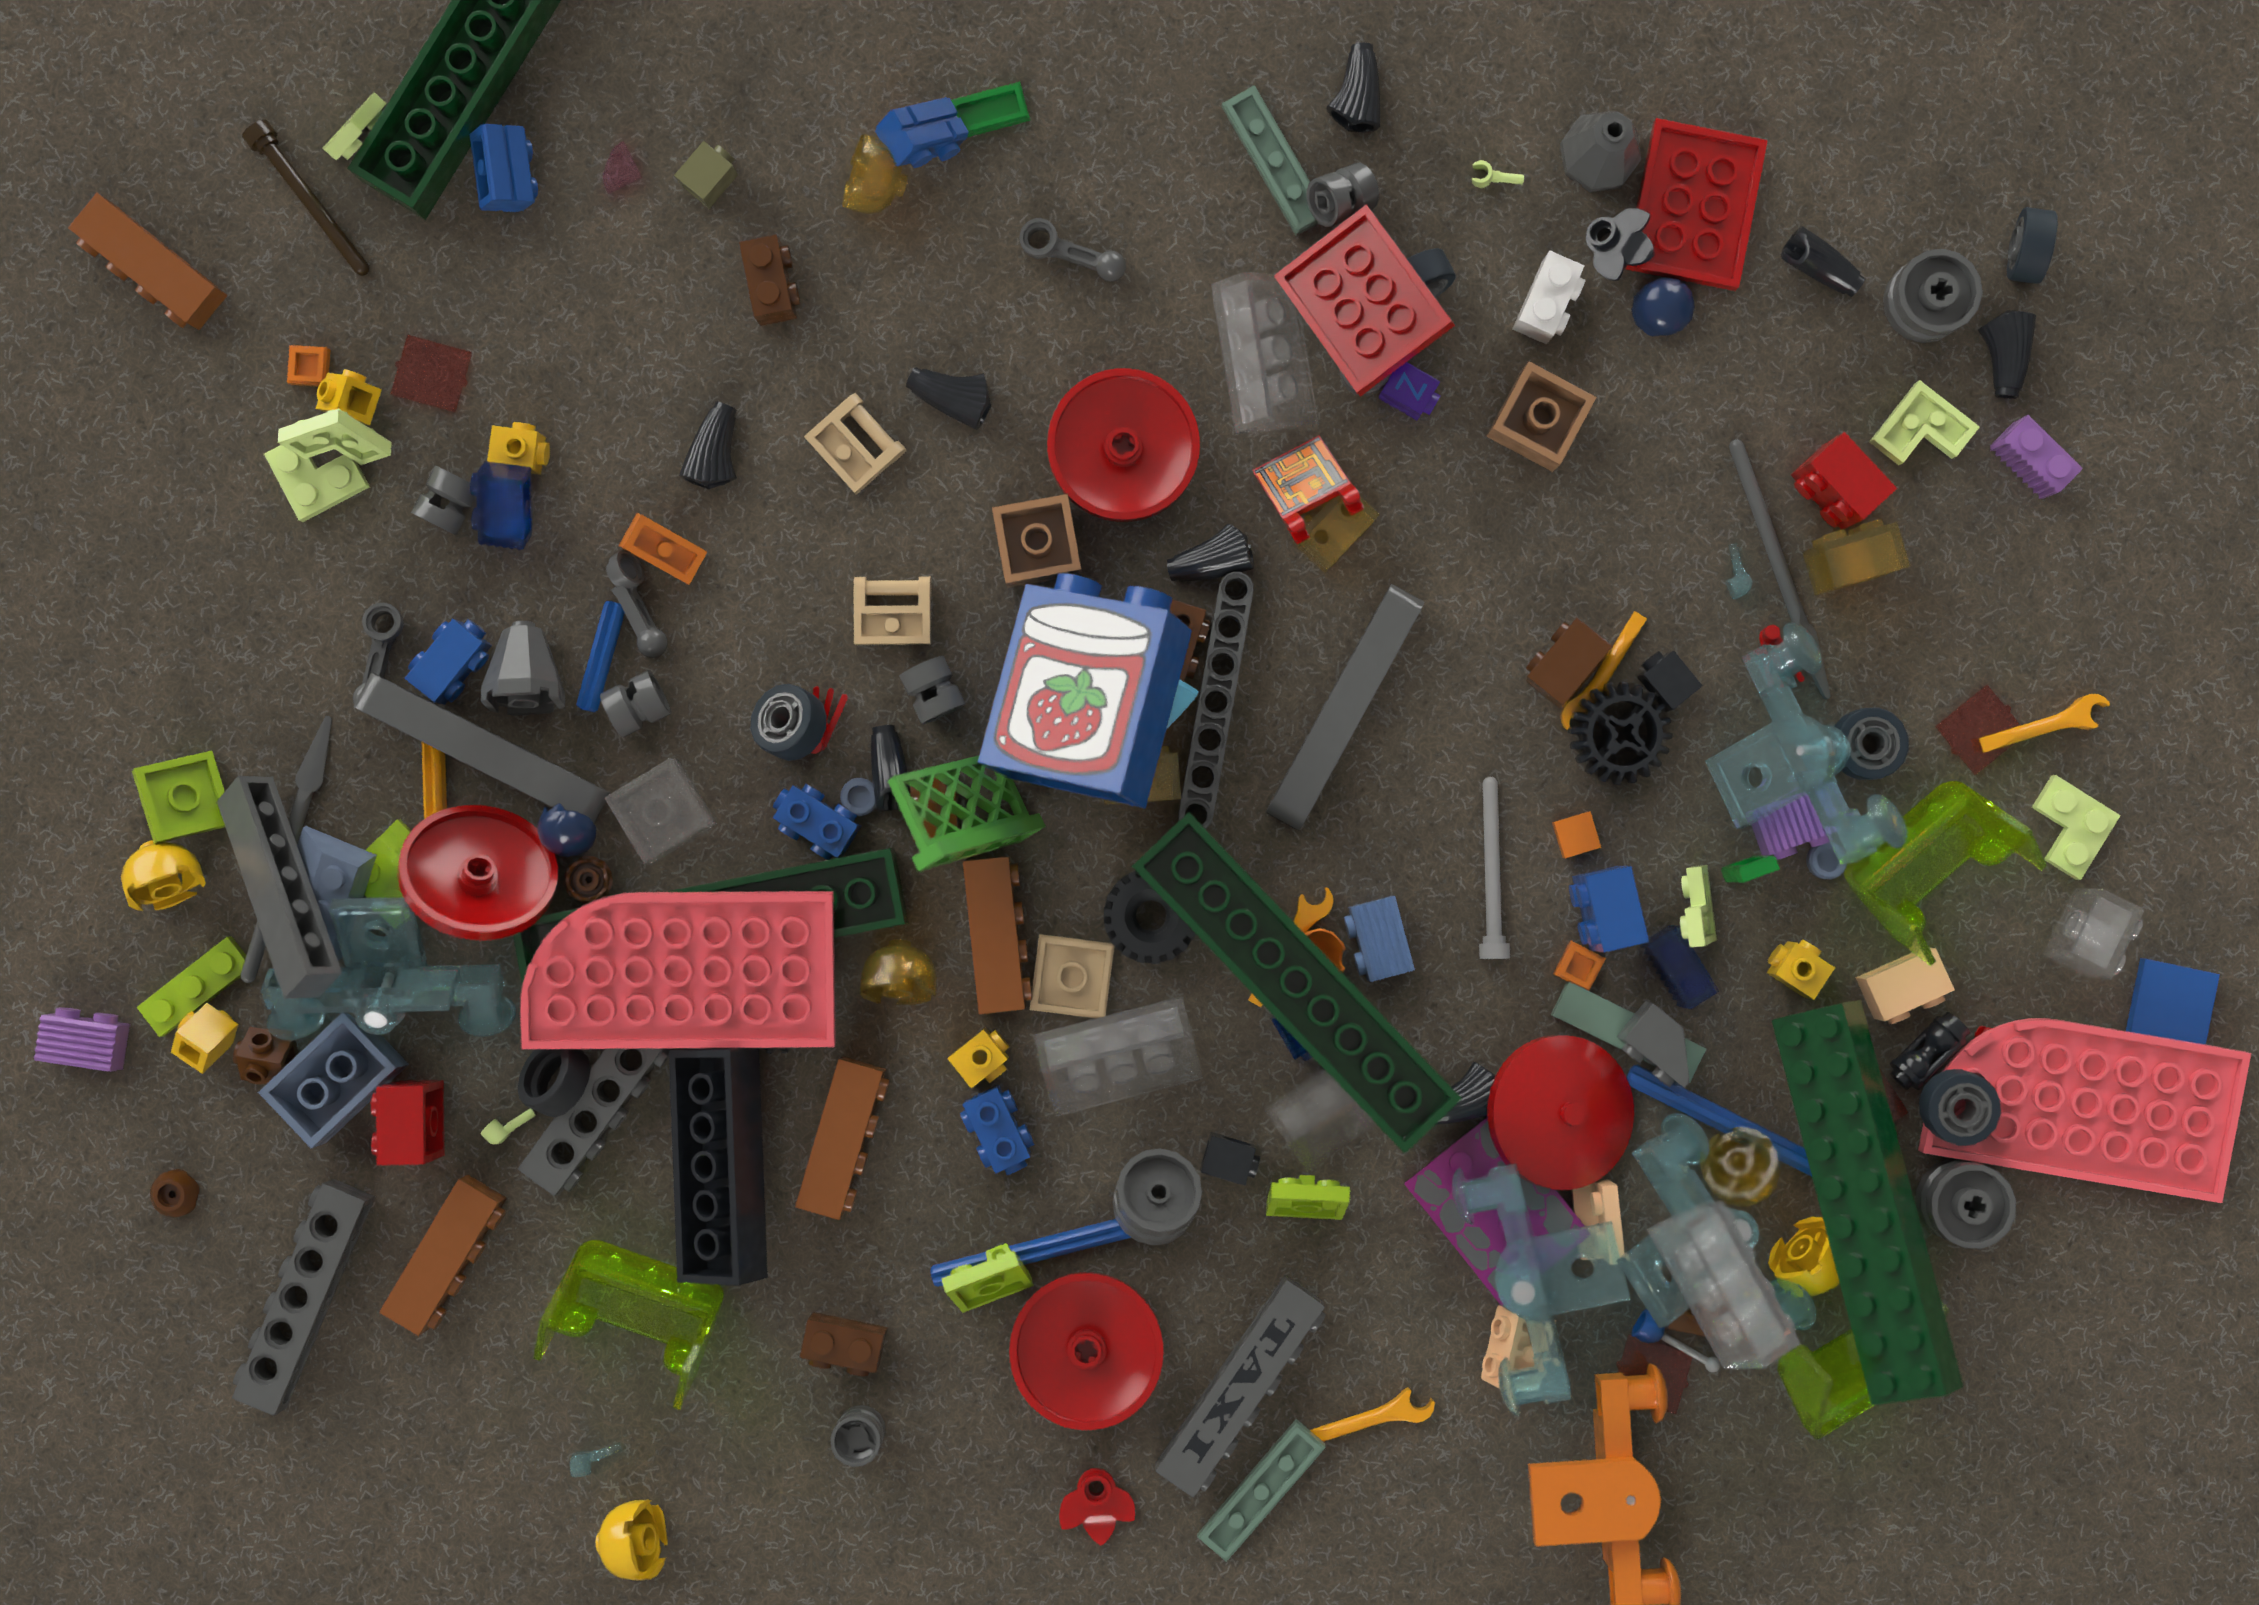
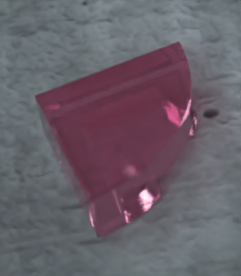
M624 141L612 149L605 165L603 182L608 194L642 178Z

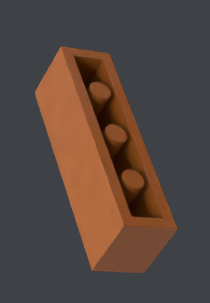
M97 192L68 227V229L80 237L76 242L78 246L95 258L100 253L109 261L105 266L108 270L123 281L130 277L138 284L135 291L153 305L160 301L168 308L164 314L182 328L188 323L200 330L228 296L111 201Z
M1009 856L963 861L978 1013L987 1014L1025 1010L1026 1001L1032 1000L1030 977L1023 978L1021 963L1028 962L1026 939L1019 940L1017 925L1024 924L1022 901L1015 902L1013 888L1020 886L1018 863L1011 864Z
M844 1056L838 1059L795 1208L840 1220L845 1211H852L858 1190L852 1189L855 1174L862 1176L868 1159V1153L862 1152L866 1137L873 1139L879 1121V1116L873 1115L877 1100L884 1102L890 1083L889 1079L884 1078L885 1068Z
M469 1175L458 1179L379 1313L417 1336H420L429 1328L435 1330L447 1313V1309L442 1306L448 1296L455 1297L467 1279L462 1274L469 1261L474 1264L483 1253L486 1243L482 1239L489 1228L494 1231L502 1221L506 1210L501 1207L507 1198Z

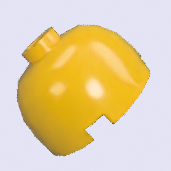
M153 840L142 844L127 859L121 874L122 887L129 907L143 911L141 904H153L155 910L172 907L197 895V892L187 890L199 884L204 887L206 884L196 856L186 847L171 842L154 844ZM179 873L182 874V884L178 876Z
M1809 1217L1798 1221L1793 1226L1798 1228L1799 1231L1786 1244H1784L1781 1237L1773 1246L1768 1261L1769 1268L1775 1273V1277L1795 1293L1814 1296L1827 1292L1839 1285L1840 1282L1823 1217Z
M634 1500L623 1503L611 1510L601 1524L596 1536V1549L604 1566L611 1574L618 1578L651 1580L659 1574L664 1566L666 1558H659L661 1553L660 1540L664 1545H668L665 1518L659 1505L650 1504L652 1500Z

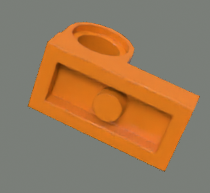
M636 513L619 544V547L631 552L633 555L690 585L707 554V551L639 513Z

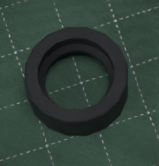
M535 1049L524 1063L519 1075V1099L525 1106L546 1116L557 1117L566 1114L577 1104L588 1084L590 1076L588 1057L580 1049ZM561 1065V1069L557 1077V1080L552 1085V1087L547 1091V1087L551 1079V1076L554 1074L556 1069Z

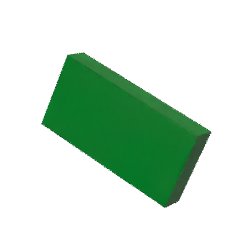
M1020 81L951 100L958 112L957 118L961 117L969 132L968 137L1030 121Z
M1772 855L1752 856L1722 867L1721 872L1725 882L1744 883L1780 870L1776 857Z

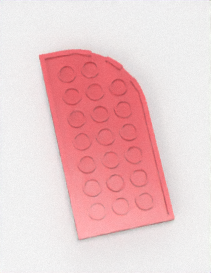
M833 891L636 892L607 896L580 907L564 918L544 938L527 968L522 986L520 1005L522 1049L835 1047Z
M2028 1018L2008 1022L1987 1030L1972 1039L1952 1057L1942 1070L1943 1072L1951 1069H1962L1983 1077L1995 1088L2001 1104V1116L1996 1129L1987 1139L1977 1144L1957 1146L1935 1136L1925 1127L1923 1122L1918 1151L1925 1154L2223 1203L2251 1053L2058 1019ZM1964 1099L1959 1100L1955 1104V1116H1958L1965 1110L1966 1102Z

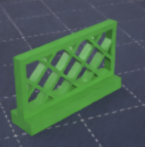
M979 756L897 775L888 780L920 850V853L912 857L918 872L1022 842L1046 826L1040 813L1029 815L1013 779L1005 778L994 772L997 777L995 781L984 774L985 766L978 763ZM960 771L973 779L971 788L958 780ZM934 777L947 785L945 795L932 787ZM905 784H909L921 792L919 801L910 797ZM981 785L993 792L992 801L979 794ZM955 791L968 799L966 809L953 801ZM929 798L942 806L940 816L927 808ZM1002 799L1009 803L1014 813L1013 816L1000 808ZM976 805L989 813L987 823L974 815ZM950 812L963 820L961 830L948 822ZM924 819L937 827L934 838H929L923 825Z

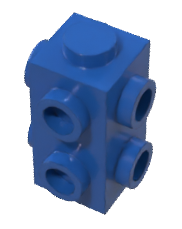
M452 618L449 623L447 621L442 623L432 636L434 642L427 651L418 653L412 659L408 666L410 672L404 679L435 703L445 705L447 701L453 702L463 692L465 688L463 681L472 671L475 673L480 670L489 658L487 652L492 645L483 639L486 632L469 619L463 623Z
M805 784L802 789L792 785L789 791L784 788L773 804V808L777 810L773 818L781 823L778 830L796 841L800 835L813 843L810 849L827 860H830L832 856L837 858L843 857L861 828V825L854 822L857 814L844 808L839 803L835 809L822 802L825 795L808 784Z
M997 1085L965 1100L962 1104L965 1110L960 1112L967 1131L969 1133L975 1131L981 1145L976 1147L985 1168L992 1166L995 1174L1004 1170L1006 1175H1010L1026 1167L1025 1160L1031 1156L1029 1147L1035 1144L1027 1126L1024 1124L1019 1127L1013 1112L1018 1111V1108L1010 1091L1002 1092L1000 1086Z

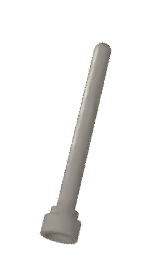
M1487 777L1483 781L1486 936H1483V944H1479V959H1510V943H1506V936H1502L1498 782L1494 777Z

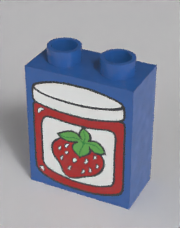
M1059 573L1054 589L1026 584L978 763L1008 779L1146 808L1192 630L1170 612L1172 597L1153 589L1129 586L1127 587L1124 602L1100 598L1101 584L1073 574Z

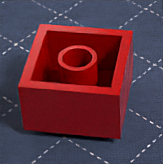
M1845 432L1823 444L1791 474L1796 480L1794 483L1796 490L1808 500L1812 498L1822 508L1820 511L1822 518L1834 528L1838 526L1841 530L1864 520L1897 489Z
M398 1080L377 1086L376 1093L371 1098V1113L376 1117V1132L372 1135L371 1150L374 1156L377 1155V1165H424L445 1156L444 1080Z

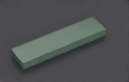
M1255 85L1223 102L1222 109L1295 236L1319 224L1313 217L1307 202V188L1310 180Z
M1566 982L1551 1013L1552 1016L1621 1050L1625 1043L1617 1036L1635 1014L1571 982ZM1685 1038L1690 1083L1706 1048Z
M1296 1419L1198 1532L1197 1537L1227 1562L1326 1448V1444Z

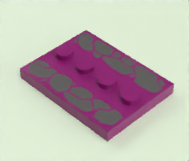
M1487 1117L1404 1182V1185L1501 1306L1512 1298L1511 1288L1515 1282L1521 1279L1523 1274L1530 1276L1531 1283L1591 1235L1556 1190L1540 1187L1525 1181L1504 1163L1491 1139Z

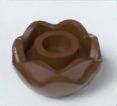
M583 856L569 865L565 871L567 893L573 899L584 904H589L606 897L611 890L613 883L612 872L609 866L601 859L593 856ZM588 876L592 877V883L590 884L586 882Z
M174 1169L160 1174L155 1179L150 1189V1198L154 1208L160 1214L166 1217L177 1218L194 1210L200 1189L198 1183L186 1171ZM172 1191L176 1192V1197L171 1196Z

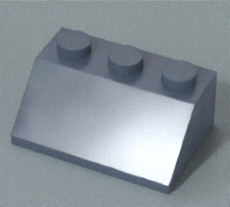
M305 826L302 829L297 847L337 960H339L346 952L377 855Z
M342 1012L258 1093L310 1148L326 1144L371 1101L372 1095L376 1093L377 1086L390 1083L409 1064L383 1036L347 1012Z

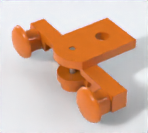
M1648 1364L1647 1375L1624 1376L1622 1373L1595 1374L1597 1409H1593L1596 1459L1528 1464L1533 1542L1535 1546L1602 1542L1603 1559L1608 1565L1610 1605H1680V1579L1676 1568L1670 1560L1661 1558L1660 1568L1641 1569L1639 1540H1642L1654 1526L1659 1515L1661 1498L1653 1476L1633 1457L1630 1411L1650 1410L1654 1422L1659 1423L1664 1418L1668 1405V1393L1664 1377L1654 1364ZM1568 1493H1577L1581 1496V1505L1574 1512H1566L1561 1509V1500Z

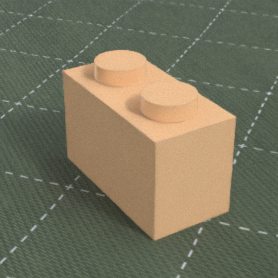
M1923 947L1855 977L1873 1018L1888 1021V1024H1894L1911 1016L1909 1010L1922 1005L1923 1009H1927L1941 1004L1945 1001L1944 995L1955 990L1937 949L1931 947Z

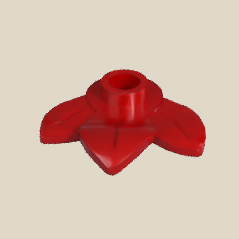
M1091 1468L1080 1476L1077 1489L1068 1493L1063 1498L1059 1511V1522L1063 1530L1072 1529L1083 1524L1088 1535L1101 1546L1112 1535L1116 1526V1520L1123 1522L1135 1520V1505L1127 1491L1115 1486V1481L1108 1471L1101 1468ZM1091 1482H1101L1104 1486L1103 1490L1100 1493L1091 1492L1089 1489Z

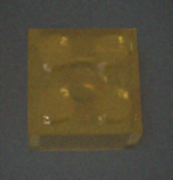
M1878 519L1848 530V536L1845 529L1811 541L1813 548L1802 552L1815 596L1886 576L1910 567L1898 523L1894 522L1884 525L1883 520Z

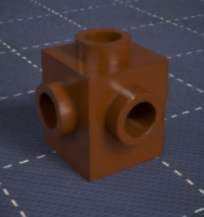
M249 1027L243 1041L237 1042L233 1052V1062L238 1066L240 1079L257 1085L267 1084L299 1054L295 1034L280 1032L271 1028Z

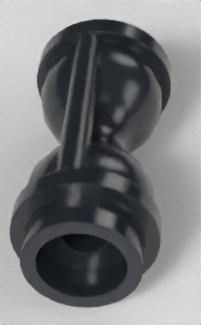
M1946 1012L1942 1017L1936 1016L1933 1022L1896 1059L1890 1062L1891 1067L1894 1069L1890 1075L1906 1090L1911 1086L1919 1090L1960 1047L1967 1043L1965 1038L1970 1034L1969 1029L1950 1012ZM1925 1041L1924 1046L1921 1049L1916 1050ZM1941 1055V1056L1931 1065L1932 1060H1933L1936 1056Z

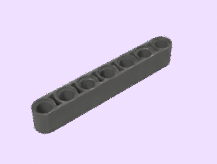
M1242 572L1227 574L1222 579L1218 589L1178 811V819L1180 821L1185 816L1188 806L1192 804L1202 806L1206 811V820L1202 824L1204 829L1211 824L1214 816L1253 597V583ZM1232 581L1240 582L1246 589V596L1240 600H1232L1226 595L1225 586ZM1226 618L1235 620L1239 625V634L1233 638L1224 637L1219 632L1218 624ZM1217 656H1226L1232 661L1233 670L1230 674L1218 675L1213 671L1212 660ZM1219 693L1225 698L1226 708L1222 712L1213 713L1206 708L1205 698L1209 694ZM1212 730L1218 734L1220 743L1215 750L1207 751L1199 745L1198 737L1202 731ZM1205 767L1211 771L1213 781L1209 787L1198 788L1193 784L1191 775L1196 768Z
M1391 583L1383 597V601L1377 607L1365 629L1364 635L1360 638L1347 662L1346 668L1343 669L1329 695L1328 701L1322 707L1310 729L1311 732L1305 738L1292 762V766L1289 767L1274 795V799L1271 800L1265 813L1298 831L1301 829L1425 603L1423 600Z
M372 672L353 706L551 807L560 803L566 811H577L584 814L594 824L610 795L609 791L595 786V784Z

